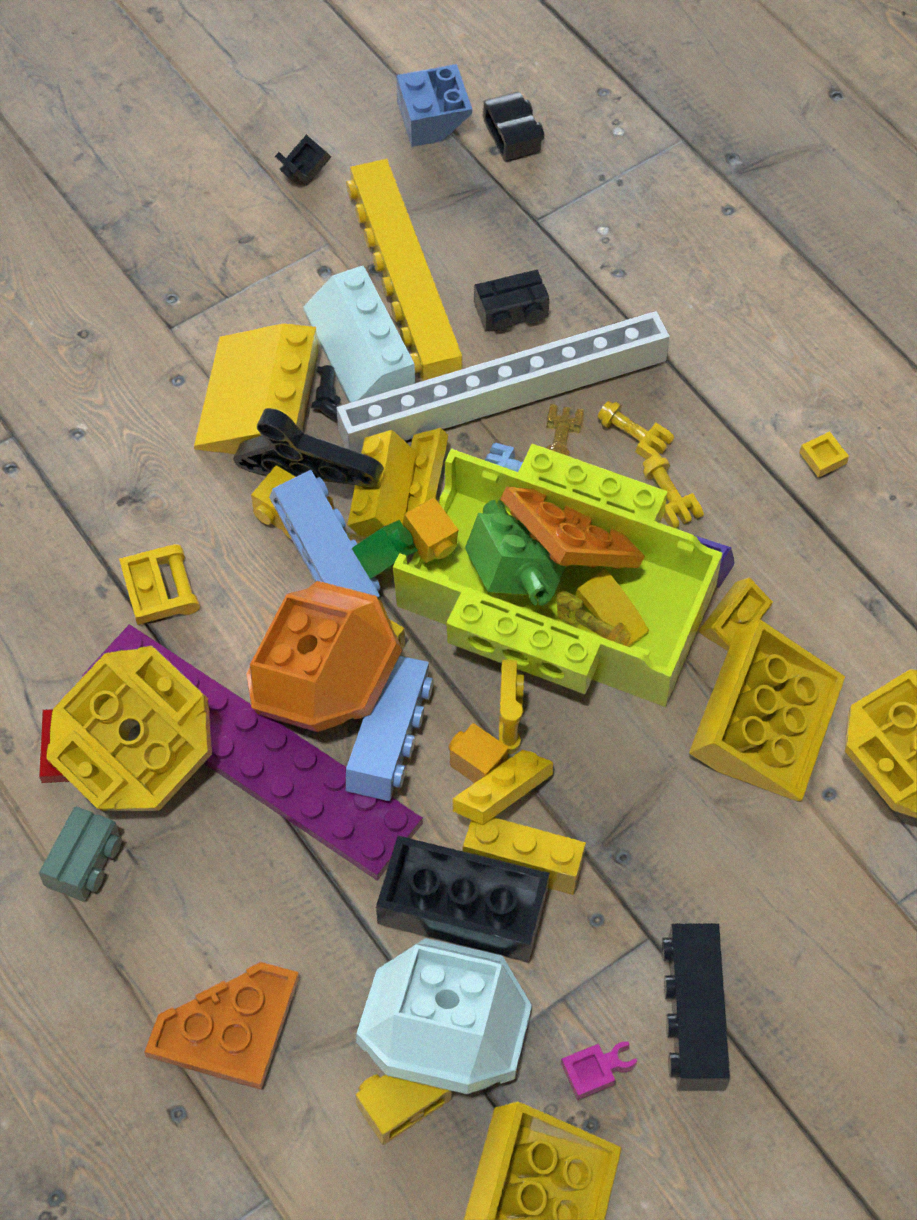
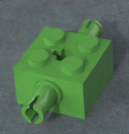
M496 500L489 501L483 507V513L477 514L465 546L488 592L529 595L530 601L534 605H537V603L540 606L547 604L554 596L566 566L559 565L550 558V553L541 543L530 536V531L525 525L508 514L503 502L498 500V503H496Z

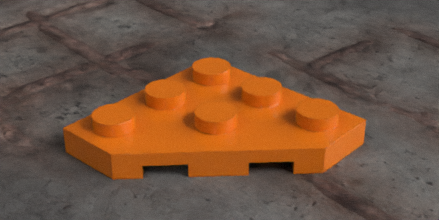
M505 488L500 499L511 510V515L521 521L530 531V536L544 546L555 563L562 566L585 565L591 568L606 566L621 569L622 567L639 568L645 558L642 552L624 534L612 528L608 533L598 526L590 525L592 518L568 506H565L564 510H562L555 504L545 502L546 495L534 489Z
M259 962L247 968L244 974L226 983L222 981L195 995V999L176 1009L173 1007L167 1009L157 1016L144 1051L146 1057L262 1089L299 980V973Z

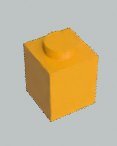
M435 497L404 514L403 526L410 531L413 543L418 549L417 552L425 563L435 558L443 559L454 551L459 530Z
M474 723L465 732L459 731L453 737L448 747L450 750V766L473 783L507 761L509 747Z

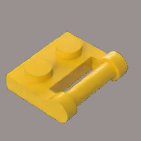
M169 545L119 558L137 625L176 614L190 615L200 609L198 598L192 593L183 563L185 554L181 545ZM167 564L170 566L178 597L168 599L158 565Z
M502 659L499 741L509 747V754H514L520 749L521 745L518 723H520L523 717L524 675L517 674V660Z

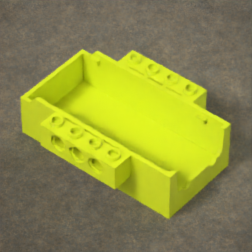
M533 443L518 472L451 448L445 460V487L440 496L439 504L459 530L456 547L447 557L440 560L435 558L428 563L424 562L418 552L414 553L411 562L408 563L406 555L399 553L393 565L397 607L445 624L447 626V643L502 663V659L517 660V669L582 694H586L591 680L666 707L716 588L723 553L704 546L696 536L660 523L665 513L667 491ZM517 487L534 489L546 495L545 502L555 504L562 510H564L565 506H568L592 518L590 525L598 526L608 533L612 528L624 534L642 552L645 558L639 568L622 567L621 569L606 566H596L594 568L585 565L566 566L554 596L547 604L540 606L538 603L537 605L532 604L529 595L488 592L465 546L477 514L483 513L485 504L492 500H496V503H498V500L503 502L500 498L505 488ZM505 505L506 511L511 515V510ZM603 569H606L623 589L649 629L647 635L630 647L608 640L597 627L599 620L576 595L577 588Z

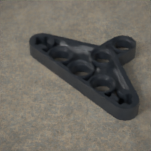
M272 408L264 409L256 428L262 436L241 442L233 458L235 464L240 468L252 473L268 475L277 465L296 477L312 470L315 478L320 477L324 482L365 487L377 486L384 470L383 465L372 457L304 434L287 414Z

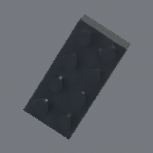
M397 835L376 904L377 924L529 962L548 892L550 873Z

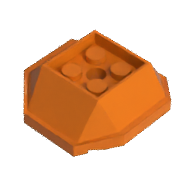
M316 581L307 589L287 593L246 673L251 708L259 715L315 732L337 726L351 718L356 720L370 715L402 652V647L379 598L376 595Z

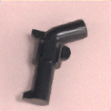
M330 365L317 366L316 372L321 375L320 386L316 389L315 401L312 402L311 408L320 409L324 414L338 422V406L336 405L340 404L341 398L336 395V389L333 388L334 367Z

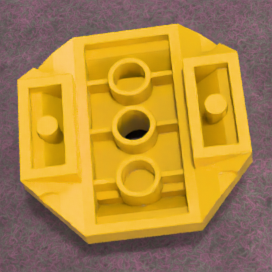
M153 646L105 653L53 708L50 744H48L46 759L101 811H160L212 755L208 698ZM140 725L139 736L129 741L130 730L134 726Z
M909 669L851 705L848 713L845 753L893 811L917 818V670Z

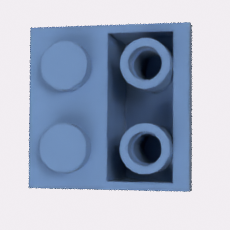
M457 64L396 75L397 103L411 147L443 141L472 114V106Z

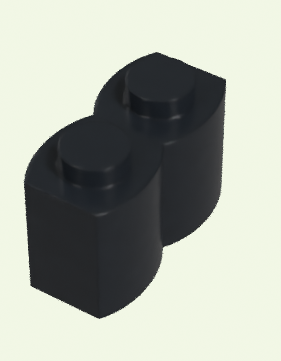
M518 91L484 100L483 119L485 125L494 138L497 149L505 161L540 152L541 141L545 137L542 124L535 121L532 106L528 99L525 100Z

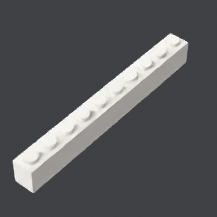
M657 311L339 406L337 407L338 431L345 448L358 453L362 452L365 437L393 430L406 441L412 439L413 435L437 428L445 429L665 362L670 336Z

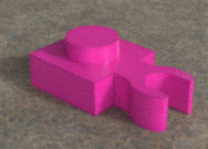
M619 1042L606 1054H603L600 1045L596 1044L561 1058L562 1068L577 1100L613 1086L615 1084L613 1072L626 1073L636 1067V1058L629 1062H623L618 1058L620 1052L629 1050V1042Z

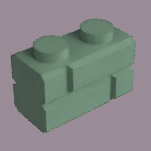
M74 807L39 871L43 885L82 902L86 901L90 891L96 892L101 886L104 878V870L102 868L107 859H113L120 849L122 839L119 837L120 834L116 822L104 816L95 815L83 808Z

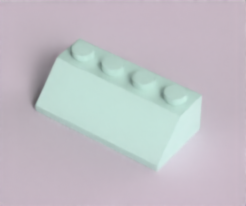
M364 265L332 275L303 308L310 325L316 327L317 339L330 365L334 367V373L348 402L352 403L415 384V364Z

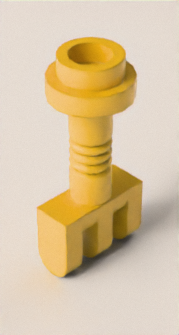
M608 400L598 413L597 418L601 420L603 426L608 428L611 424H614L640 441L635 453L644 459L655 454H662L667 448L666 444H670L674 440V435L656 422L648 431L620 413L622 405L616 401L612 403Z
M655 454L643 462V474L646 479H655L660 489L667 491L666 499L669 503L665 506L663 517L670 527L677 528L680 526L675 514L678 515L683 524L692 521L688 508L696 519L704 516V511L694 493L681 497L666 472L670 467L667 458H662L660 454Z

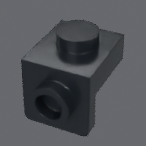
M307 134L286 158L280 152L275 155L283 164L279 170L291 181L294 182L298 178L306 186L331 159V156Z

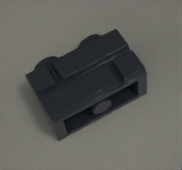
M538 269L474 285V306L478 316H480L484 331L493 329L504 331L514 324L526 321L528 323H536L549 314V294Z

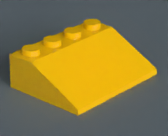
M282 323L219 337L194 443L195 450L235 454L241 442L262 436L256 427L263 410L266 408L277 409L287 414L302 431L318 356L316 327Z
M759 619L735 631L689 754L719 773L797 802L801 801L845 676Z
M519 1101L495 1107L464 1220H604L622 1147Z

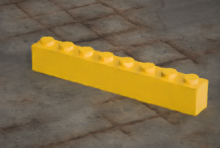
M387 158L351 166V180L346 181L347 192L350 200H356L355 212L358 223H364L366 227L364 229L366 245L368 248L373 247L375 253H372L373 263L376 272L382 271L384 276L381 278L383 291L386 297L391 296L392 316L395 322L400 321L402 325L400 336L405 347H410V356L415 364V373H419L421 380L425 381L462 370L460 348Z

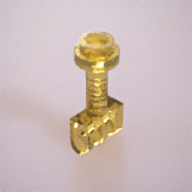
M550 404L546 428L556 430L553 443L545 448L571 457L570 451L566 448L569 432L580 433L584 409L577 408L575 418H570L571 407L564 406L562 416H558L557 405Z
M566 591L558 593L557 616L561 621L576 628L581 624L603 638L624 646L628 645L632 633L627 631L628 627L626 625L618 623L613 627L584 610L581 599Z

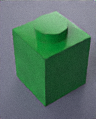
M400 520L382 527L352 547L353 552L370 579L391 569L399 553L406 555L408 558L418 551L413 543L410 531L402 525Z

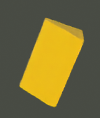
M750 577L737 581L701 626L699 632L728 651L735 631L761 619L773 601Z

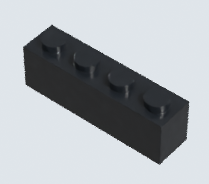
M672 923L669 936L662 938V959L670 963V975L664 976L665 999H672V1013H667L666 1034L667 1038H674L675 1053H669L668 1055L669 1077H676L677 1091H726L730 1080L719 923Z

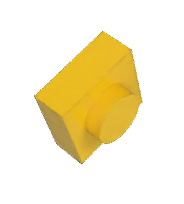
M830 431L802 444L799 451L818 478L846 465L849 459L847 452Z

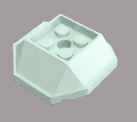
M425 938L376 970L357 1030L356 1043L364 1052H368L375 1064L388 1076L469 1094L485 1089L497 1082L505 1083L515 1079L532 1005L502 955Z

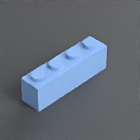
M309 470L273 488L269 498L314 581L376 595L379 598V582L376 577L371 579L368 577L353 552L352 547L357 545V542L355 540L350 541L345 533V520L337 508L332 509L326 497L329 496L323 480L320 477L315 478L312 470Z
M399 656L371 714L363 718L346 767L347 792L390 801L394 787L401 788L406 769L402 762L404 757L410 758L415 743V736L412 735L413 728L420 729L425 709V707L421 706L422 700H429L433 688L434 678L428 677L429 662Z

